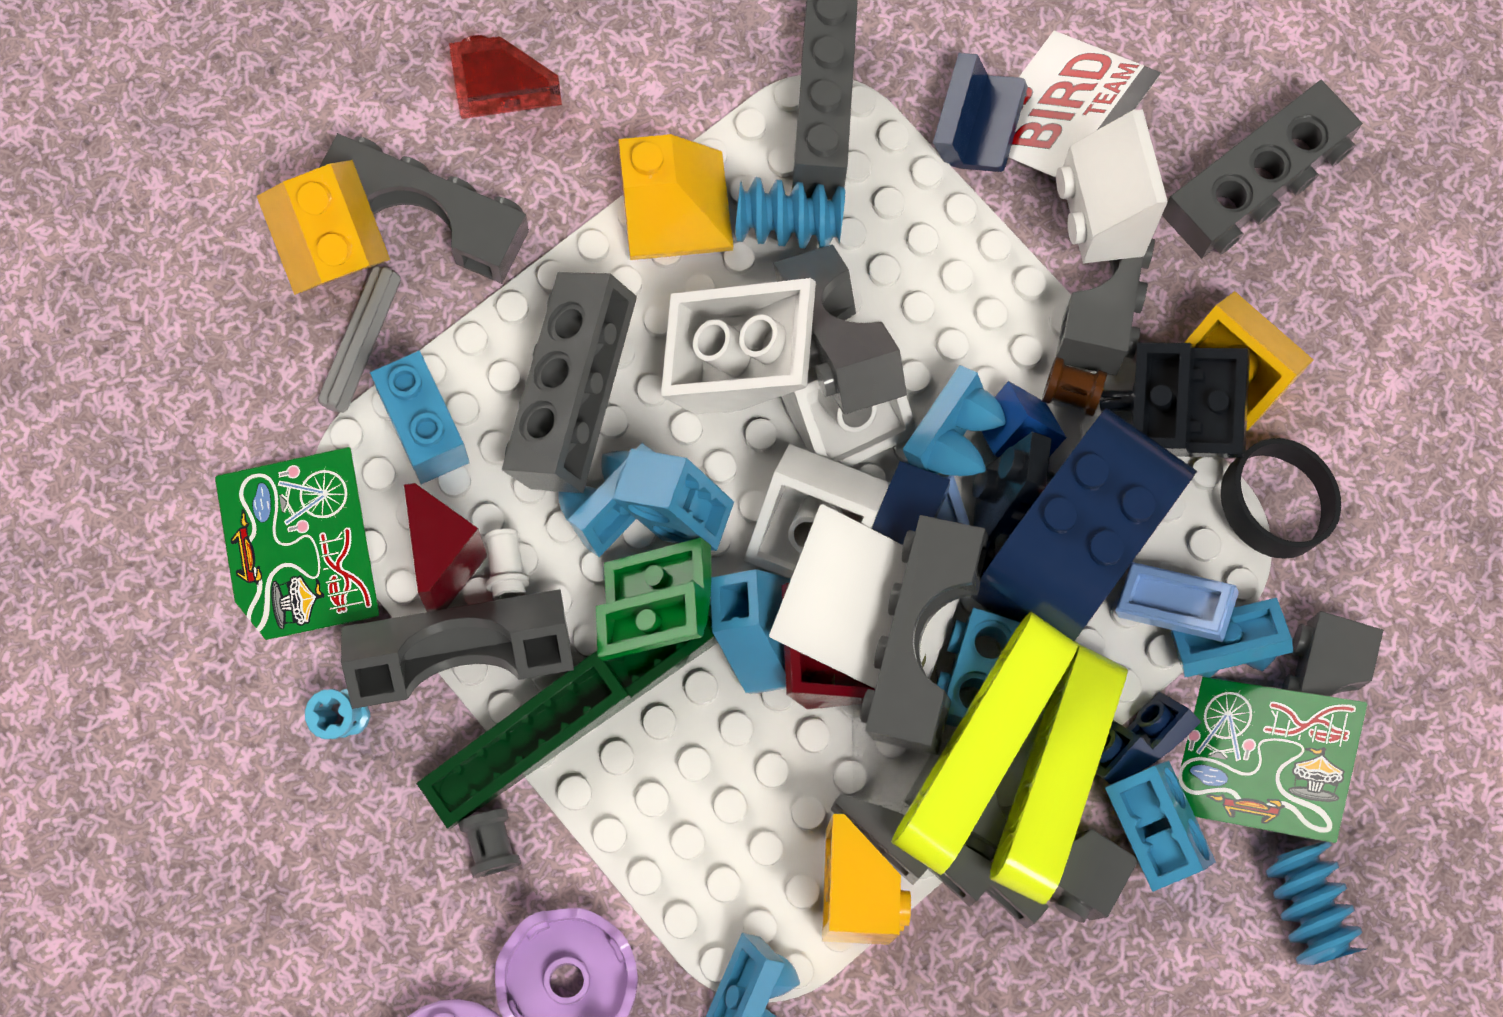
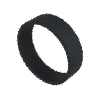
M1271 438L1254 444L1245 451V458H1236L1229 465L1222 479L1221 504L1229 525L1244 543L1255 551L1269 557L1286 559L1303 555L1328 538L1339 522L1341 495L1333 473L1315 452L1293 440ZM1270 456L1281 459L1300 469L1311 480L1317 490L1321 504L1320 522L1312 540L1295 542L1279 538L1263 528L1252 516L1245 503L1241 488L1242 471L1248 458Z

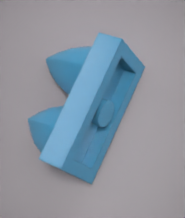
M959 365L902 449L908 463L934 474L940 473L950 476H968L985 472L986 467L981 454L963 435L967 430L986 431L1005 425L1003 409L996 398L983 388L978 373Z
M643 443L636 448L638 450L654 452ZM612 451L602 454L601 470L605 482L598 489L585 486L584 493L558 492L560 508L566 520L570 523L584 546L598 557L636 520L634 516L612 499L616 490L617 477L624 468L630 451Z
M1277 598L1234 607L1223 642L1171 630L1172 639L1185 678L1195 675L1210 678L1220 669L1247 664L1253 669L1263 672L1277 656L1293 653L1292 637Z
M741 933L706 1017H777L765 1008L769 999L782 996L800 985V980L794 966L785 957L776 954L761 937Z

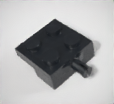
M1137 343L1133 390L1103 389L1100 410L1103 412L1107 407L1111 411H1131L1133 416L1132 426L1175 456L1245 458L1250 351L1248 348H1194L1191 343Z

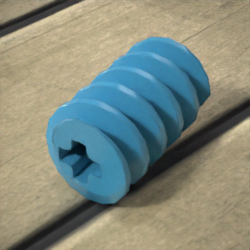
M759 177L754 178L748 191H744L741 181L735 226L736 239L739 242H744L749 230L754 228L758 244H765L771 230L775 231L778 246L785 247L792 233H796L799 248L806 249L812 235L817 236L819 248L829 246L833 237H836L840 244L846 193L845 187H837L832 199L827 200L825 188L822 184H817L811 197L807 198L803 182H796L790 195L787 196L782 180L776 179L769 193H765L762 180Z
M1324 841L1277 856L1278 861L1266 870L1268 878L1285 879L1286 881L1273 892L1274 898L1293 901V904L1281 913L1282 921L1300 922L1301 925L1289 934V942L1308 945V948L1295 958L1297 964L1316 965L1367 949L1350 947L1349 944L1362 933L1361 927L1342 924V920L1355 911L1354 906L1335 904L1334 901L1337 896L1347 889L1346 884L1328 882L1326 877L1339 868L1338 862L1322 861L1319 859V855L1332 846L1331 842Z

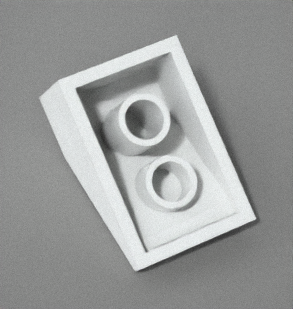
M806 278L671 294L661 397L694 414L740 411L807 388L816 281Z

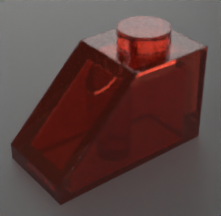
M473 35L464 38L461 42L449 43L461 119L562 105L558 75L502 37L488 38L483 35Z

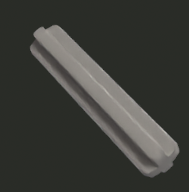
M375 266L371 270L318 396L319 404L333 412L344 413L348 410L400 285L401 277L387 267Z

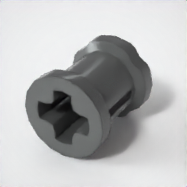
M496 809L465 818L458 823L460 832L467 833L475 865L470 869L472 878L485 877L513 869L521 864L519 855L512 852L505 826V822L509 818L507 809Z

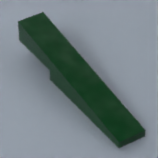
M708 614L704 634L701 638L605 661L599 659L597 651H595L576 665L574 670L568 671L416 784L446 828H453L463 819L469 817L717 644L718 642L712 632V618Z

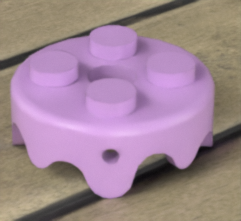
M583 908L540 911L528 916L512 933L496 961L495 987L497 1005L502 1017H629L636 999L638 984L637 967L627 939L609 921ZM563 965L577 967L582 972L584 978L580 992L570 998L556 995L551 988V977L554 971Z

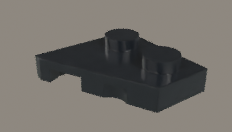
M1031 432L987 465L985 472L976 475L972 487L973 497L976 498L973 526L985 528L991 542L984 569H987L995 558V543L999 534L1002 533L1010 536L1047 486L1051 438Z

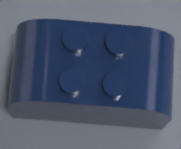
M1106 407L1001 547L980 579L978 595L971 596V598L993 614L1021 622L1027 614L1033 612L1075 641L1195 476L1197 470Z

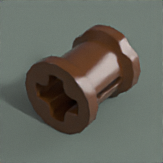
M1055 357L1041 402L1050 404L1053 400L1082 408L1084 409V415L1093 417L1103 392L1107 372L1098 370L1096 374L1067 366L1064 363V359Z

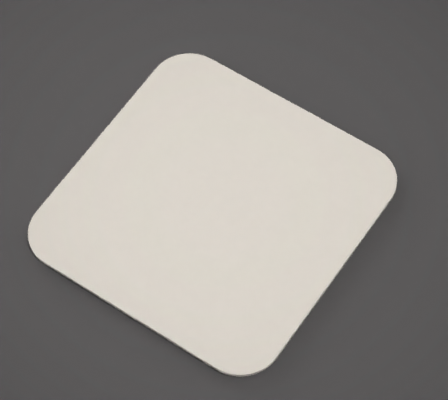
M801 75L788 77L764 87L693 141L722 151L734 246L733 251L630 260L624 197L622 195L420 350L462 438L470 463L421 485L375 385L351 402L348 410L344 413L340 412L332 421L318 445L316 454L347 447L351 448L376 598L392 618L427 612L417 590L404 490L405 484L416 483L479 528L487 558L448 608L495 601L492 597V592L486 589V581L491 577L485 535L497 529H515L520 533L519 545L523 574L529 577V585L525 588V595L561 589L574 667L597 651L595 606L606 603L604 562L677 544L662 541L636 519L598 557L584 546L570 523L566 520L560 508L558 491L529 489L502 471L506 446L512 435L519 410L520 397L525 389L533 361L534 348L539 340L547 312V302L552 294L558 272L611 273L637 296L585 486L598 489L605 482L601 470L602 454L622 450L630 451L631 448L636 449L643 443L656 453L688 458L734 501L717 551L711 550V577L754 569L773 573L743 560L774 471L789 444L807 450L786 410L782 396L740 411L694 414L661 397L671 294L777 282L773 262L819 249L816 235H812L806 249L799 248L796 233L791 234L785 247L778 246L776 234L773 230H771L765 244L757 243L754 228L749 230L744 242L737 241L735 235L741 181L744 191L749 190L755 177L761 178L765 193H769L776 179L782 180L787 196L792 191ZM853 80L848 167L845 181L846 193L840 244L836 237H833L830 245H834L850 273L856 314L845 321L856 323L883 322L900 349L907 399L916 428L959 365L977 372L983 388L994 397L1010 381L1042 400L1045 385L1056 357L1062 319L1071 294L950 164L943 162L936 149L886 97L871 87ZM1125 357L1117 376L1107 374L1103 389L1132 391L1135 383L1136 363L1131 358ZM1074 367L1083 371L1096 374V371ZM1053 400L1050 404L1046 403L1067 437L1049 457L1047 485L1102 413L1100 401L1093 417L1084 415V409L1056 400ZM1112 411L1133 425L1131 411ZM967 430L963 436L978 449L985 467L998 458L992 453L981 431ZM909 439L850 466V468L890 483L899 462L908 463L902 449ZM1177 456L1197 470V473L1133 562L1236 585L1239 594L1234 607L1258 602L1268 580L1272 557L1261 554L1244 543L1233 531L1225 517L1221 504V483L1225 471L1230 464L1223 457ZM940 473L937 474V475H940V476H942V477H948V476H950V475H944V474H940ZM977 474L954 476L969 523L973 526L976 498L973 497L972 487ZM1241 477L1242 493L1249 511L1256 521L1270 532L1265 512L1258 498ZM1000 533L996 538L995 556L1009 538L1008 535ZM1130 566L1075 640L1078 644L1127 668L1126 681L1113 718L1114 721L1121 725L1127 722L1144 705L1151 701L1158 692H1161L1183 673L1170 629L1119 618L1115 611ZM971 596L960 598L936 661L937 680L941 671L950 674L956 654L948 652L947 647L956 620L966 623L973 607L992 613L972 599ZM710 597V605H709V613H708V614H709V616L712 618V615H711V597ZM981 636L975 639V647L980 655L988 659H995L1000 656L1002 652L1001 646L994 638ZM717 643L527 775L525 779L674 959L699 983L715 992L717 991L741 933L761 937L776 954L785 957L794 966L800 980V985L782 996L769 999L768 1003L797 998L821 987L871 945L863 943L822 942L826 828L834 814L831 811L834 801L842 793L905 815L910 806L904 800L931 753L873 740L865 731L867 723H863L860 720L862 704L807 710L787 696L786 689L755 694L745 693L719 643ZM471 664L453 667L438 674L481 726L488 731L568 671L519 680L504 668L486 664ZM965 687L959 690V698L966 708H969L979 689ZM1046 705L996 789L998 803L1006 820L1008 819ZM945 725L941 743L951 738L956 727ZM928 869L914 885L901 875V890L911 892V909L942 883Z

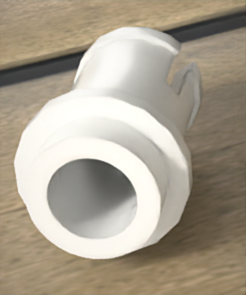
M497 529L485 535L491 577L486 581V589L492 592L494 600L525 595V588L529 585V577L523 574L519 545L520 533L515 529Z

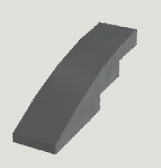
M842 793L831 807V811L834 814H845L887 861L912 885L928 869L969 907L986 892L1026 929L1035 924L1049 908L1047 904L1037 903L992 881L989 878L992 862L965 845L951 866L942 875L927 867L891 843L892 837L904 817L902 813Z

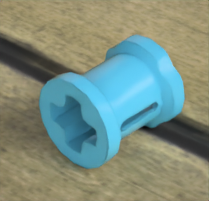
M336 689L322 690L311 697L305 709V721L309 730L315 736L322 739H338L360 734L367 727L371 717L368 706L352 709L347 689L341 691ZM334 704H341L338 713L344 717L343 723L334 724L338 716L332 711Z

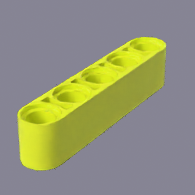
M1033 612L1025 616L1010 637L892 837V844L940 875L951 866L1073 659L1078 648L1077 641L1071 640Z
M1078 644L1073 659L1047 702L992 862L989 878L1042 905L1050 900L1063 875L1126 681L1128 670L1125 666Z

